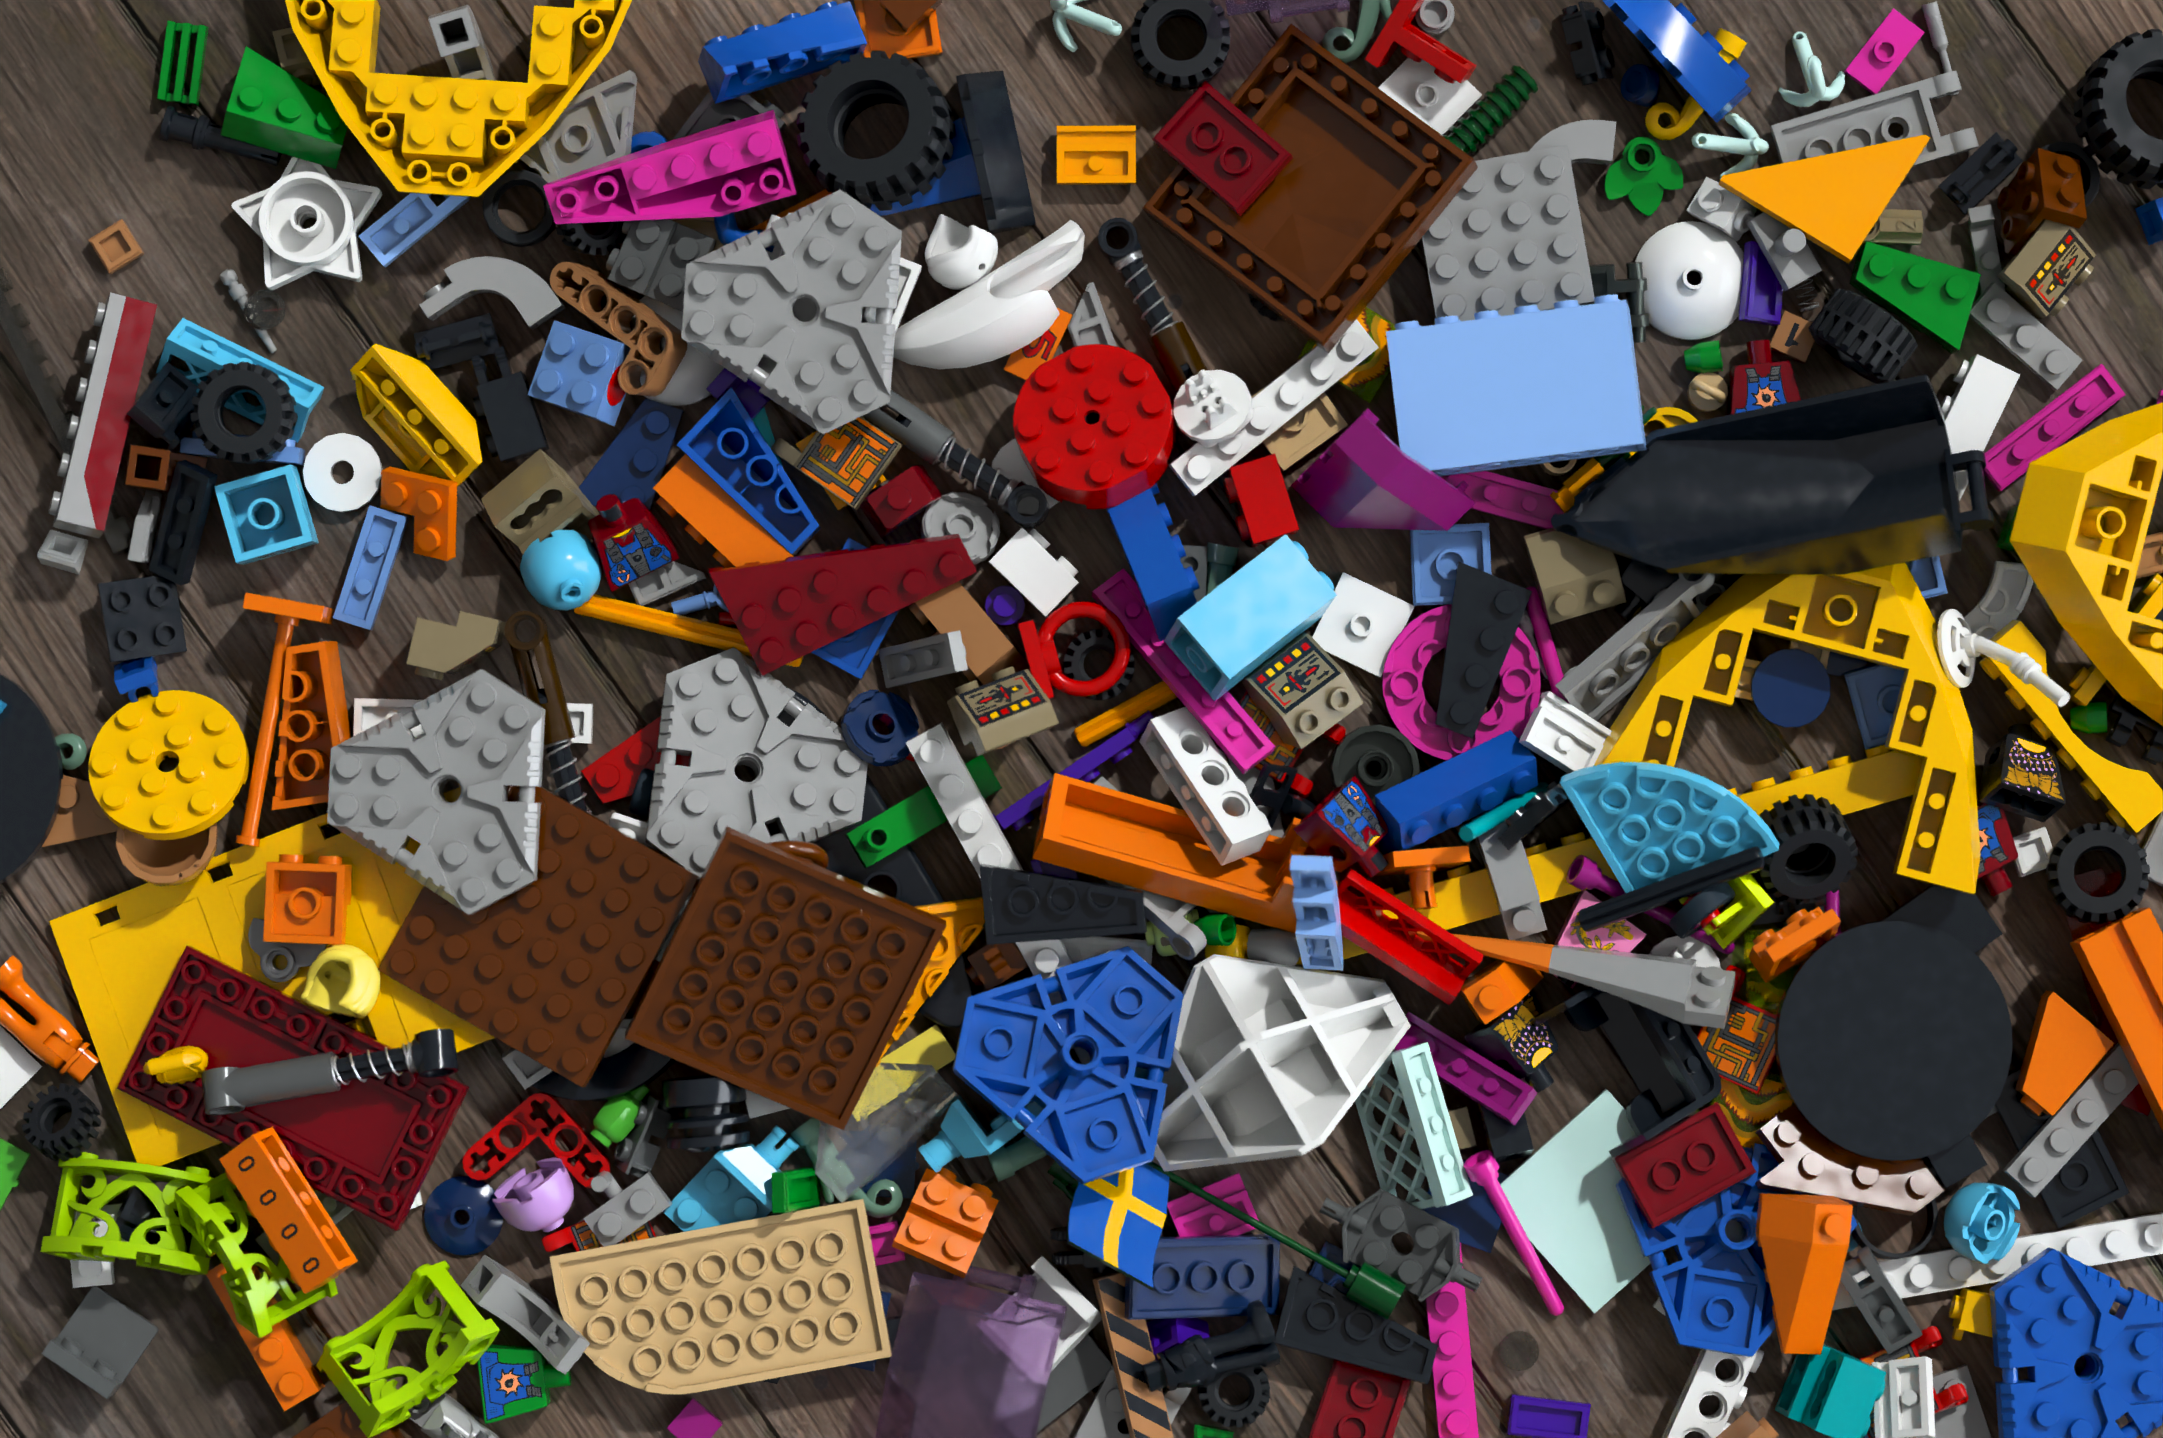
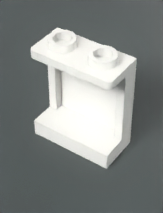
M1043 1256L1031 1266L1035 1273L987 1322L981 1319L976 1325L984 1333L979 1338L980 1341L995 1355L1002 1351L1011 1360L1007 1367L1023 1383L1029 1377L1037 1385L1102 1320L1100 1311Z

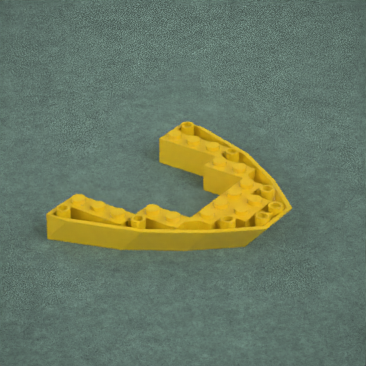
M285 0L292 29L340 118L397 191L479 197L549 131L611 50L632 1L574 0V8L534 5L528 83L375 73L380 6L377 0Z
M2163 402L2108 420L2030 462L2009 541L2061 626L2122 698L2163 726V621L2127 611L2163 471Z
M1906 562L1843 575H1743L1661 650L1610 727L1612 732L1606 737L1603 743L1604 747L1593 765L1616 762H1646L1674 767L1693 697L1728 707L1733 705L1752 631L1903 670L1905 672L1885 748L1923 758L1893 874L1967 894H1975L1981 855L1972 727L1959 688L1949 681L1944 672L1938 651V625Z

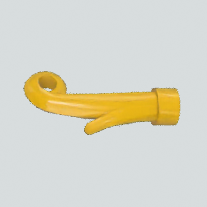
M1719 28L1714 36L1723 47L1718 54L1727 64L1734 59L1738 60L1747 44L1738 36L1722 28ZM1691 95L1688 97L1680 114L1678 110L1668 103H1657L1647 112L1645 117L1648 132L1655 138L1672 140L1691 128L1704 109ZM1666 113L1670 118L1671 125L1662 128L1658 124V118L1660 114Z

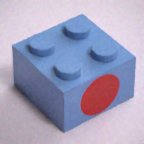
M554 320L528 395L547 404L615 427L626 396V392L619 385L618 372L631 348L624 343Z

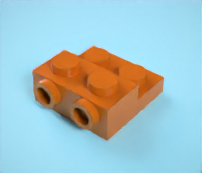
M279 854V862H267L263 942L345 944L347 905H351L352 865H342L343 857L318 856V864L303 863V855Z
M1819 906L1810 912L1805 908L1801 909L1786 920L1787 926L1776 933L1773 929H1769L1753 940L1754 946L1748 958L1765 983L1804 961L1813 951L1836 935L1841 920L1832 908L1825 913L1822 912Z
M942 1167L938 1173L926 1168L892 1247L964 1279L999 1200L993 1198V1192L984 1185L973 1183L968 1187L957 1182V1176L946 1168Z

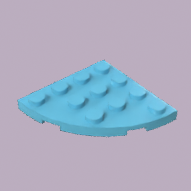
M1616 762L1579 769L1561 777V786L1625 893L1752 847H1759L1763 856L1779 850L1780 843L1773 832L1744 801L1721 785L1684 769L1646 762Z

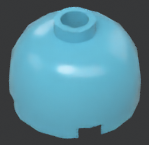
M556 530L550 532L552 537L546 538L542 542L538 538L529 545L522 556L520 571L526 589L539 604L554 610L568 611L582 606L593 597L600 584L602 569L597 550L586 535L574 530Z
M1984 1182L1972 1183L1959 1189L1950 1199L1944 1214L1945 1236L1954 1250L1973 1261L1983 1264H1990L1988 1261L1991 1259L1999 1261L2004 1258L2013 1247L2020 1228V1223L2014 1222V1209L2020 1211V1203L2015 1193L2007 1187Z

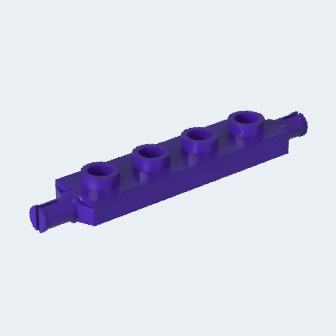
M1147 710V712L1132 722L1125 723V729L1058 774L1089 782L1100 774L1096 767L1110 759L1113 764H1116L1132 753L1133 750L1129 744L1137 740L1138 736L1144 733L1150 719L1154 717ZM1051 779L995 816L992 813L1001 831L1010 825L1017 831L1035 818L1031 811L1042 804L1044 793Z

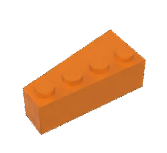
M323 641L286 647L282 699L284 700L282 721H279L278 736H280V746L275 766V777L277 778L271 811L328 803L331 748L351 738L337 641Z

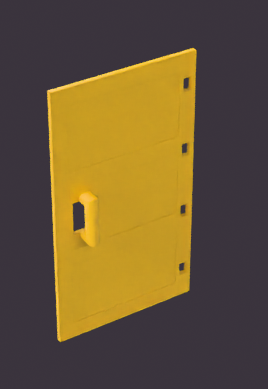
M460 785L459 788L444 793L447 801L452 803L460 797ZM328 813L260 839L259 847L244 845L213 857L205 870L189 882L171 886H157L148 882L49 921L136 1162L161 1167L223 1143L117 1089L186 946H192L307 1004L301 999V996L305 990L307 973L310 966L300 967L297 975L289 981H272L262 972L260 966L261 957L249 944L248 933L253 918L264 920L267 862H279V854L303 855V863L318 864V856L343 857L342 865H352L351 905H347L345 944L355 946L364 951L373 959L377 968L381 965L424 885L405 874L406 868L397 862L390 864L344 833L326 839L324 831L321 829V826L329 824L327 823ZM411 838L405 849L415 854L421 844ZM230 862L233 875L213 883L208 870ZM117 906L120 919L101 926L96 914ZM327 944L326 949L335 945ZM281 954L276 958L275 965L280 970L286 968L287 958ZM380 972L381 984L379 995L371 1011L363 1018H356L344 1023L372 1038L376 1037L378 1041L394 1049L401 1048L403 1043L406 1045L408 1042H412L415 1034L433 1029H451L454 1031L456 1053L495 1039L492 1035ZM313 1007V1008H315L316 1010H318V1011H320V1012H322V1013H324V1014H326V1015H330V1014H333V1013H334V1012H330V1011H326V1010L319 1009V1008H317V1007Z

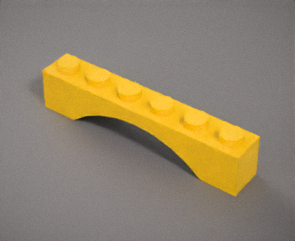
M2012 620L1989 639L2017 653L2024 652L2028 654L2029 657L2041 665L2042 672L2047 675L2046 650L2020 620ZM1980 654L1983 658L1979 662L1982 669L1993 680L1999 677L2006 685L2008 690L2004 694L2019 711L2023 708L2026 709L2034 719L2030 722L2034 731L2044 741L2048 738L2052 740L2059 749L2056 752L2059 761L2069 771L2075 768L2084 780L2080 785L2094 801H2097L2099 798L2109 809L2105 814L2115 827L2119 826L2129 832L2138 833L2163 811V790L2148 772L2123 767L2106 760L2089 749L2071 731L2053 701L2032 684L2023 683L2021 679L2010 672L2009 666Z

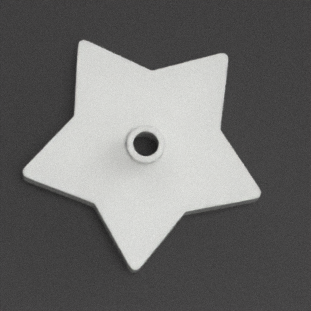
M292 156L280 179L270 188L234 201L231 206L263 240L265 285L268 290L273 291L313 271L355 282L362 281L357 233L382 197V192L378 187L333 180L320 164ZM314 218L317 220L312 227L303 228V224L307 219Z

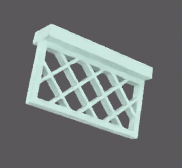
M1428 1042L1392 1051L1375 1073L1371 1088L1366 1085L1355 1100L1380 1188L1397 1196L1395 1187L1398 1182L1409 1191L1405 1201L1419 1209L1447 1206L1473 1196ZM1391 1061L1393 1062L1398 1082L1387 1073ZM1383 1084L1394 1092L1391 1104L1379 1096ZM1402 1100L1405 1102L1409 1119L1399 1112ZM1375 1106L1386 1114L1382 1126L1375 1121L1373 1115ZM1394 1122L1406 1131L1402 1143L1390 1134ZM1414 1138L1418 1146L1420 1157H1418L1415 1153H1413L1410 1150ZM1386 1144L1397 1152L1394 1164L1386 1159L1384 1152ZM1405 1160L1417 1169L1413 1181L1401 1172ZM1425 1176L1427 1177L1432 1196L1421 1188Z

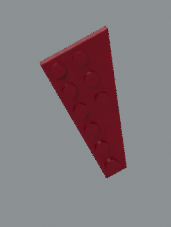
M959 534L911 540L910 543L896 545H873L867 549L853 551L845 549L787 557L785 560L767 563H744L745 566L724 569L723 567L709 568V574L762 676L977 572Z

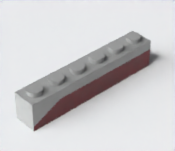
M111 292L105 304L98 302L93 325L100 328L97 340H89L84 363L91 364L88 378H80L75 400L82 402L79 416H71L66 438L72 439L73 442L70 454H62L57 476L64 477L61 492H53L48 514L55 515L52 526L54 528L98 539L104 532L131 419L127 412L135 402L157 304Z

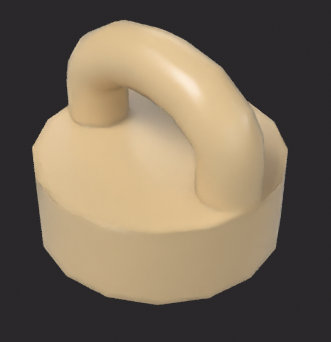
M1701 373L1695 376L1689 383L1687 390L1688 400L1699 411H1714L1720 408L1727 399V384L1716 373Z

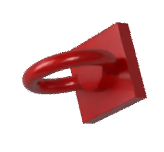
M1081 601L1059 607L1045 619L1039 632H1037L1034 620L1018 624L1031 674L1049 700L1055 699L1052 686L1072 696L1087 697L1100 694L1115 685L1128 666L1131 648L1127 630L1116 614L1100 604ZM1079 617L1092 618L1102 623L1111 633L1115 647L1114 657L1109 668L1099 677L1087 681L1074 680L1062 673L1053 639L1060 626L1071 619Z

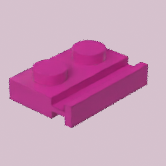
M1239 1172L1201 1187L1204 1191L1258 1220ZM1192 1192L1172 1199L1167 1203L1179 1237L1241 1235L1256 1229Z

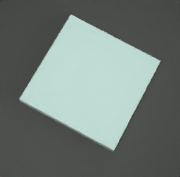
M1608 1089L1603 1090L1500 1184L1530 1242L1594 1314L1650 1264L1648 1256L1643 1257L1630 1220L1617 1191L1616 1184L1622 1177L1609 1153L1611 1149L1634 1136L1635 1132L1628 1122L1626 1110Z

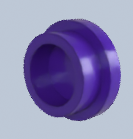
M999 586L993 589L988 594L985 602L987 615L993 622L999 625H1011L1017 622L1023 615L1025 608L1021 593L1010 586Z

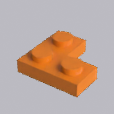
M391 466L382 470L381 508L414 516L413 553L444 561H449L456 557L457 482Z

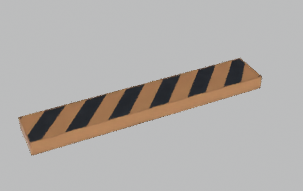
M1116 1272L1093 1279L1130 1438H1174L1162 1388L1150 1392L1142 1369V1365L1155 1361L1146 1319L1128 1320L1124 1318L1125 1275Z

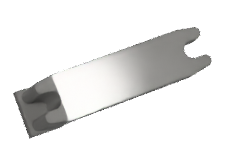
M1990 204L1968 208V227L1976 273L1981 274L1979 280L1980 294L1994 282L2005 291L2004 282L1997 277L2002 269L1994 230L1995 218L1992 206Z

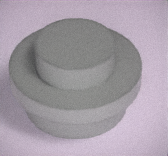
M1424 0L1415 15V20L1423 31L1429 34H1440L1452 25L1455 16L1454 7L1449 0Z

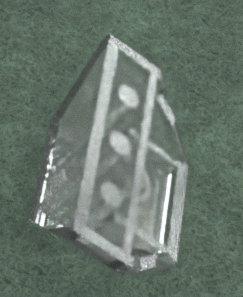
M880 1063L875 1067L844 1130L820 1121L815 1174L837 1199L843 1203L878 1177L935 1124L957 1097L958 1093L932 1065Z

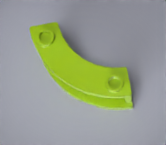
M81 1152V1156L69 1158L65 1162L59 1158L58 1167L63 1168L51 1234L50 1236H43L40 1252L72 1261L83 1260L114 1263L115 1258L119 1260L129 1259L136 1260V1266L168 1271L180 1275L208 1274L210 1258H206V1251L193 1235L190 1250L187 1253L182 1230L183 1226L180 1224V1219L175 1213L178 1209L174 1192L187 1185L195 1189L214 1179L209 1177V1170L187 1166L185 1171L148 1164L98 1159V1155L88 1152ZM84 1175L95 1177L93 1187L86 1189L81 1186ZM106 1175L121 1177L108 1184ZM151 1180L168 1184L164 1187L163 1192H161ZM136 1186L152 1201L161 1217L152 1218L141 1223L132 1233L129 1242L121 1241V1233L116 1221L101 1209L117 1195ZM80 1189L90 1199L87 1205L78 1203ZM76 1212L81 1213L74 1224ZM94 1218H98L108 1225V1231L102 1237L94 1236L95 1229L100 1226L98 1223L92 1222ZM166 1227L167 1232L156 1231L160 1235V1241L157 1244H149L146 1241L147 1232L155 1228Z
M226 1173L195 1189L187 1185L175 1191L180 1224L195 1237L209 1257L217 1254L227 1271L221 1278L229 1293L236 1320L258 1338L271 1333L274 1324L326 1296L332 1298L338 1294L335 1282L337 1277L326 1285L307 1294H304L302 1290L293 1294L285 1279L287 1277L292 1283L294 1281L290 1276V1270L281 1256L276 1266L272 1260L264 1255L257 1253L243 1254L239 1244L244 1240L248 1232L247 1215H252L248 1211L247 1203L243 1196V1201H239L234 1193L237 1187L229 1181ZM222 1196L225 1199L224 1202L211 1203ZM236 1220L237 1232L231 1233L224 1222L232 1224ZM254 1265L264 1270L260 1274L259 1280H256L251 1270V1267ZM278 1291L283 1300L267 1308L266 1304Z
M446 1261L433 1265L424 1264L418 1267L412 1273L411 1279L405 1288L381 1312L352 1332L330 1339L323 1347V1353L316 1366L320 1372L327 1374L361 1420L359 1427L367 1438L378 1435L410 1418L411 1414L408 1410L421 1403L426 1397L432 1403L458 1382L454 1374L467 1362L475 1365L500 1331L491 1318L484 1320L448 1272L450 1266ZM435 1289H437L447 1303L441 1317L439 1316L441 1312L440 1298L435 1295L432 1304L427 1305L426 1302ZM454 1313L465 1326V1328L457 1324L456 1322L452 1321ZM408 1330L432 1331L426 1346V1360L429 1367L422 1373L405 1366L387 1369L390 1351L398 1332ZM439 1342L443 1345L448 1344V1348L441 1356L437 1355ZM357 1355H361V1362L350 1366L359 1372H370V1375L352 1379L341 1364ZM401 1376L408 1378V1383L398 1390L396 1389L398 1382L395 1379L387 1382L389 1379ZM370 1386L373 1401L371 1404L359 1388Z

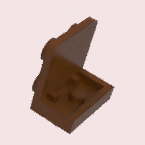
M2037 148L2031 157L2020 165L2017 175L2008 187L2006 186L2001 190L1997 201L2002 220L2001 237L2004 239L2005 252L2007 254L2016 255L2043 219L2078 229L2087 220L2080 160Z

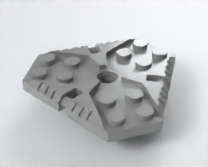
M841 189L772 222L771 228L759 234L757 230L686 264L681 339L746 382L749 379L760 386L761 389L759 391L823 435L890 403L895 339V325L891 324L892 309H897L902 231ZM779 242L785 254L771 261L766 248ZM801 298L810 299L815 304V316L809 321L798 320L794 315L793 306ZM863 307L876 308L875 323L862 322ZM764 355L777 362L771 374L757 366Z
M733 647L670 672L665 677L656 752H661L660 764H655L645 843L700 877L726 826L764 843L776 841H804L813 843L861 822L868 763L862 761L849 749L843 738L842 729L836 723L830 721L809 703L806 706L793 698L795 693L788 687L786 688L769 673L762 676L756 663ZM783 710L795 718L790 727L778 719ZM676 756H690L689 767L676 765ZM740 765L749 766L755 772V780L751 782L741 781L735 775V768ZM776 821L780 833L770 836L765 825Z
M483 669L414 704V710L405 715L397 713L332 747L330 754L327 823L353 840H356L390 864L397 862L406 868L405 874L428 887L431 891L437 893L468 915H473L536 882L538 872L541 803H535V787H542L545 709ZM421 724L426 736L416 740L411 729ZM455 780L461 787V794L455 802L451 803L444 796V787L448 781ZM508 786H520L519 802L507 801ZM411 838L421 844L415 854L405 849Z

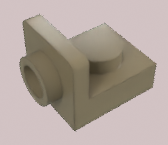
M292 27L272 31L280 67L310 87L322 85Z

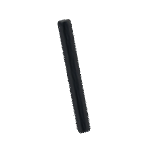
M1759 847L1743 850L1581 909L1578 915L1579 923L1585 932H1590L1764 868V856Z

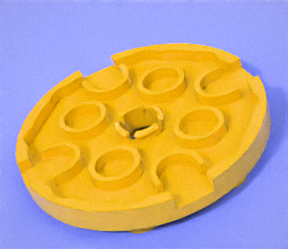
M183 690L160 691L156 697L148 694L138 698L137 702L126 704L103 725L90 752L88 764L89 781L100 808L121 829L141 834L146 839H180L197 834L214 825L234 806L233 800L239 793L242 784H246L248 777L249 752L239 724L221 704L195 692ZM168 755L169 758L179 760L178 766L170 772L159 770V765L165 760V756Z

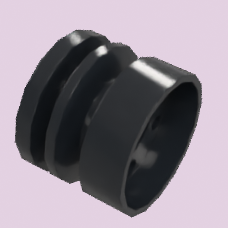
M713 1075L662 1080L664 1107L682 1109L683 1117L672 1119L665 1123L666 1129H684V1135L667 1138V1149H681L691 1153L711 1152L729 1149L740 1143L750 1141V1131H732L731 1124L749 1121L747 1114L730 1113L731 1104L747 1099L746 1089Z

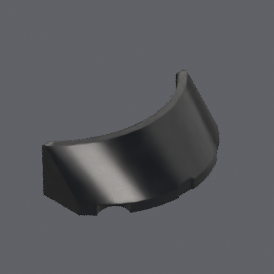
M992 71L956 76L989 233L996 234L1036 225L1004 72Z

